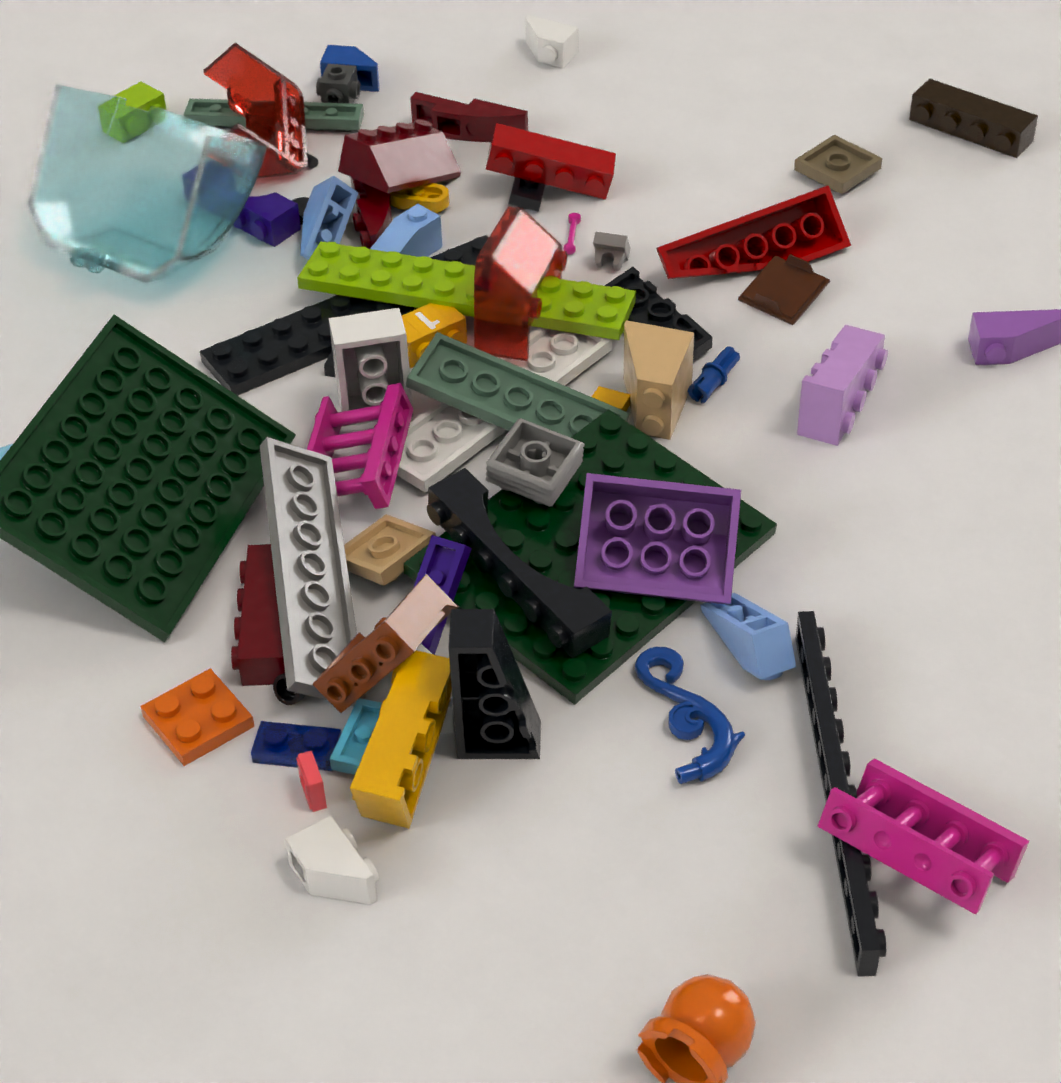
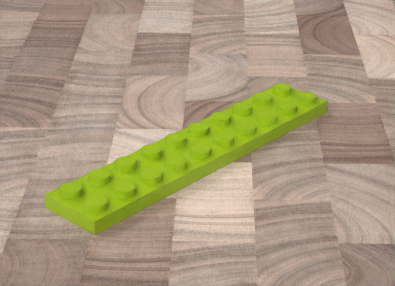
M320 241L297 277L299 289L416 308L432 303L455 307L465 316L613 340H620L625 321H628L636 302V291L619 286H602L586 281H570L554 276L532 275L522 271L500 270L490 266L468 265L459 261L436 260L427 256L417 257L400 254L395 251L385 252L363 246L341 245L336 242Z

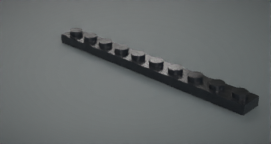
M814 611L798 612L795 640L825 802H827L830 791L834 787L857 798L855 785H848L847 777L850 776L848 751H841L840 746L844 741L842 719H835L834 712H837L836 688L829 687L828 681L831 680V662L829 657H823L822 651L825 650L824 628L817 627ZM832 835L858 977L876 976L879 957L886 956V938L883 929H876L875 919L879 915L878 897L876 891H869L867 881H871L870 858L868 854L862 855L859 849Z

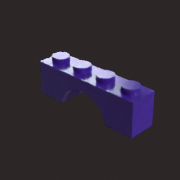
M211 159L183 176L186 189L185 196L189 203L273 247H276L301 230L298 203L276 192L263 196H244L235 193L232 170Z

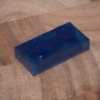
M261 721L251 750L252 762L298 768L297 754L312 750L319 770L334 771L331 770L330 757L341 736V729Z

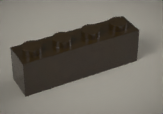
M930 78L912 94L909 116L910 121L1018 158L1034 141L1038 115Z

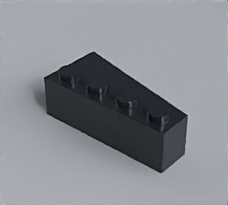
M451 609L448 648L457 759H540L541 720L495 610Z

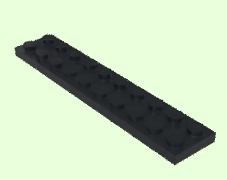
M487 235L475 238L472 241L430 257L436 260L459 261L463 264L481 267L490 266L500 270L521 271V266ZM334 295L332 298L312 306H307L300 311L275 319L268 324L248 330L236 337L201 350V362L222 386L238 396L328 358L332 351L328 318L399 308L402 316L418 308Z

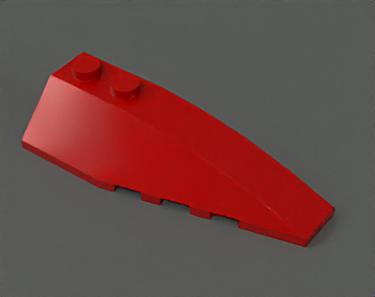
M829 185L662 245L656 249L667 278L676 279L761 271L775 255L787 260L791 254L809 262L851 246Z

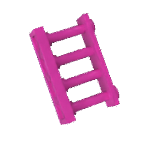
M401 383L387 385L384 400L381 401L380 405L337 412L329 396L322 398L319 411L315 415V424L307 450L333 457L334 450L371 444V448L368 449L367 453L332 459L334 473L365 468L360 478L335 482L337 497L363 492L364 495H368L375 509L389 507L414 410ZM378 420L373 429L339 435L341 426Z
M875 758L867 763L856 792L857 798L836 787L831 789L817 826L975 915L980 911L994 876L1007 883L1014 878L1029 843V840Z

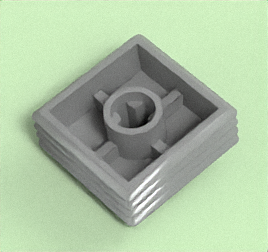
M519 418L486 462L487 472L485 474L487 477L485 480L499 486L503 490L512 491L532 499L538 504L553 506L583 462V447L585 444Z

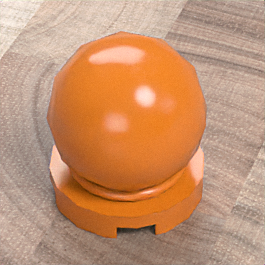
M705 974L684 981L671 991L661 1016L650 1019L639 1033L638 1037L642 1038V1043L637 1048L640 1058L650 1072L662 1083H665L669 1077L677 1083H725L728 1078L727 1068L732 1067L746 1054L754 1036L756 1022L749 999L738 986L728 979Z

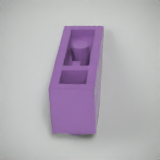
M1061 309L972 312L968 341L975 365L1011 364L1061 344Z

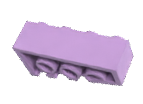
M845 325L832 341L830 350L826 349L822 354L821 363H815L811 368V374L813 375H806L802 380L797 435L838 446L844 433L850 434L855 421V412L862 411L866 400V391H872L874 388L877 369L883 370L886 364L888 350L883 349L884 334Z

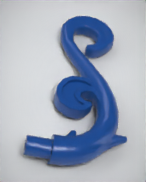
M653 647L639 655L635 664V673L638 679L645 685L679 703L669 712V729L677 738L685 740L698 738L703 732L704 722L712 729L714 734L712 747L709 750L703 747L701 755L692 758V763L675 769V775L680 784L695 779L701 782L717 775L728 766L736 747L745 736V733L742 731L734 734L732 725L727 717L714 704L702 696L669 684L674 683L680 678L683 672L684 661L681 655L673 649ZM657 665L669 668L670 671L665 676L666 682L653 677L649 669Z

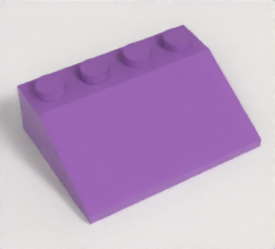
M587 473L574 588L582 589L587 586L590 590L730 605L741 490Z

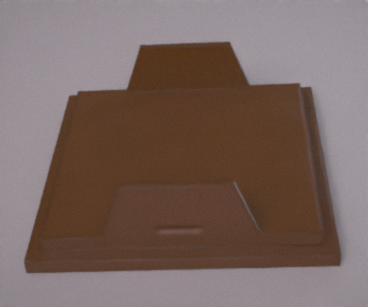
M790 254L787 260L775 255L738 297V300L794 325L830 283V279L814 273L809 262Z

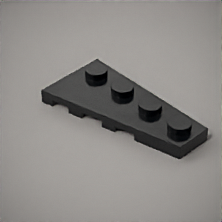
M631 267L605 285L609 287L619 286L636 291V302L628 321L694 332L693 361L712 348L713 337L687 314L681 315L676 310V304L669 298L663 299L657 294V287L650 281L644 282L639 278L640 272L634 267Z

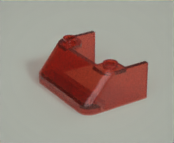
M235 42L204 69V75L227 89L228 105L233 112L241 114L246 118V128L237 123L205 150V155L229 168L237 177L243 179L298 174L308 164L303 94L293 81Z
M507 207L477 257L474 272V348L496 357L528 361L530 326L534 319H539L542 309V299L537 298V290L544 277L553 276L562 279V271L565 270L567 264V251H562V244L523 208Z

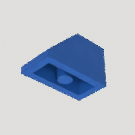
M327 45L320 61L321 77L328 64L356 66L357 77L361 87L360 91L379 92L378 63L356 46Z

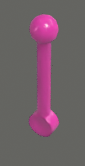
M570 213L568 215L570 230L568 242L564 245L563 249L569 255L576 251L574 239L576 226L581 222V215L579 213Z

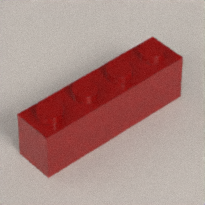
M496 123L485 170L606 200L614 176L616 153Z

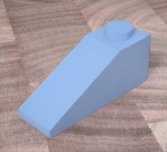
M334 175L313 187L304 210L300 255L307 260L310 259L320 241L340 244L358 196L356 190Z
M416 204L395 217L370 249L385 252L395 251L400 254L417 257H428L443 247L441 217L424 206Z
M732 593L730 605L707 602L700 604L702 613L741 667L760 680H773L782 676L784 671L796 667L788 622L736 593Z

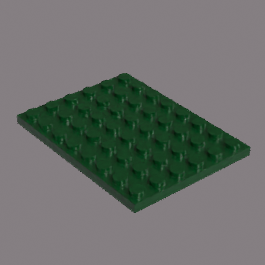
M114 314L0 460V538L165 642L264 487L260 445L266 437L291 444L296 434Z
M608 409L571 437L585 444L583 447V462L553 506L538 504L532 499L501 489L488 499L487 516L501 540L523 562L542 575L574 588L587 473L724 487ZM741 499L734 568L775 534L777 523ZM447 532L439 536L452 541L451 536ZM428 545L404 562V574L413 581H416ZM470 555L453 602L458 606L457 609H494L515 659L575 705L696 601L591 590L612 611L609 637L573 659L562 648L555 647L548 638L547 633L536 622L533 623L528 620L522 608L511 597L508 598L501 592L498 583L488 573H483L478 569Z

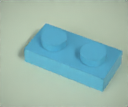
M362 698L356 701L330 757L331 770L356 774L379 718L381 702Z

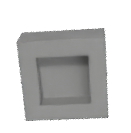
M595 231L593 246L595 249L596 266L602 268L603 261L606 258H613V268L619 271L624 260L629 258L631 248L628 237Z

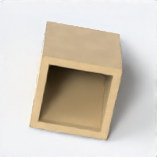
M626 320L624 324L623 379L626 392L630 394V409L634 426L648 436L671 440L689 395L688 388L692 384L694 332Z

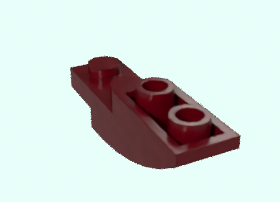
M415 92L410 97L412 123L416 119L432 123L433 128L442 131L447 139L491 142L496 123L528 131V111L475 98L469 104L420 92Z
M351 177V186L358 192V199L356 200L357 213H352L354 228L360 234L361 245L370 249L392 222L390 193H385Z

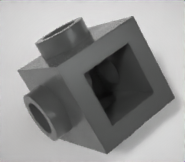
M328 64L322 77L317 80L316 92L318 96H321V103L353 104L355 99H358L360 96L361 87L357 77L356 66Z

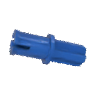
M728 346L721 351L713 362L706 363L702 368L701 375L688 388L690 397L696 402L701 401V403H705L718 386L726 383L727 374L740 360V354L733 347Z

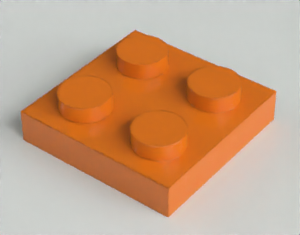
M211 668L141 705L145 720L183 766L255 727L253 716Z

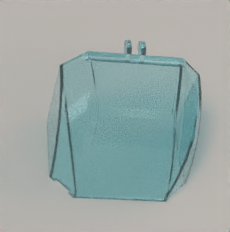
M56 84L28 202L45 245L70 254V262L73 266L86 267L92 273H100L104 268H108L144 283L162 279L178 269L214 252L228 237L255 185L267 147L261 145L259 141L155 106H150V110L146 111L125 105L126 98Z

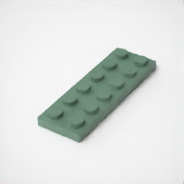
M439 332L435 334L406 381L407 388L508 431L517 419L522 418L571 438L608 409L627 422L630 415L626 411Z

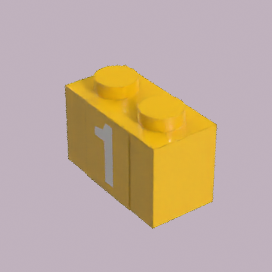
M429 303L402 315L407 335L410 368L416 365L437 332L462 343H467L466 317L455 307Z

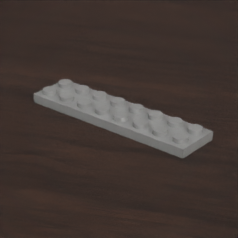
M266 437L260 445V455L287 691L327 700L312 684L357 635L332 457ZM364 694L360 698L366 699V695Z

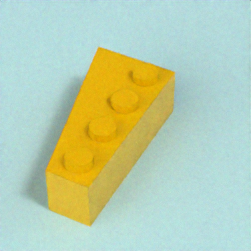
M417 650L393 670L392 686L387 698L382 702L379 718L350 786L352 798L355 800L361 817L410 829L452 698L449 658Z

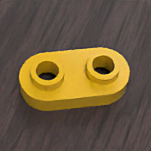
M432 183L391 192L390 202L392 206L401 210H407L416 204H420L434 213H440L449 206V191L443 185Z

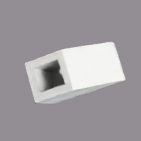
M331 815L285 838L289 865L310 895L367 905L377 901L375 882L379 881V875L373 862L368 857L361 858L357 852V844L352 833L346 827L341 829Z

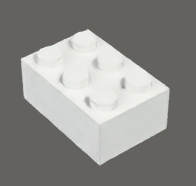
M393 308L328 318L341 412L380 405L381 401L384 400L387 385L396 383L402 384L413 407L411 389L406 387L410 370L407 335L400 309ZM378 420L368 421V422H363V423H357V424H352V425H346V426H344V427L353 426V425H359V424L372 423V422H378Z

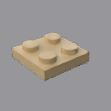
M386 514L344 545L348 572L385 586L396 580L404 572V562L429 544L431 535L436 536V533Z

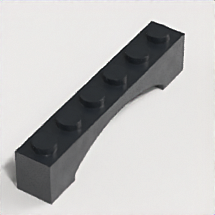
M466 468L428 487L427 513L431 521L437 526L440 525L451 536L452 541L472 548L470 556L474 559L478 569L483 573H488L498 583L501 592L506 597H511L522 608L528 620L533 623L536 622L547 633L548 638L555 647L562 648L573 659L609 637L612 611L587 586L579 590L556 582L531 568L506 546L494 530L487 516L489 490Z

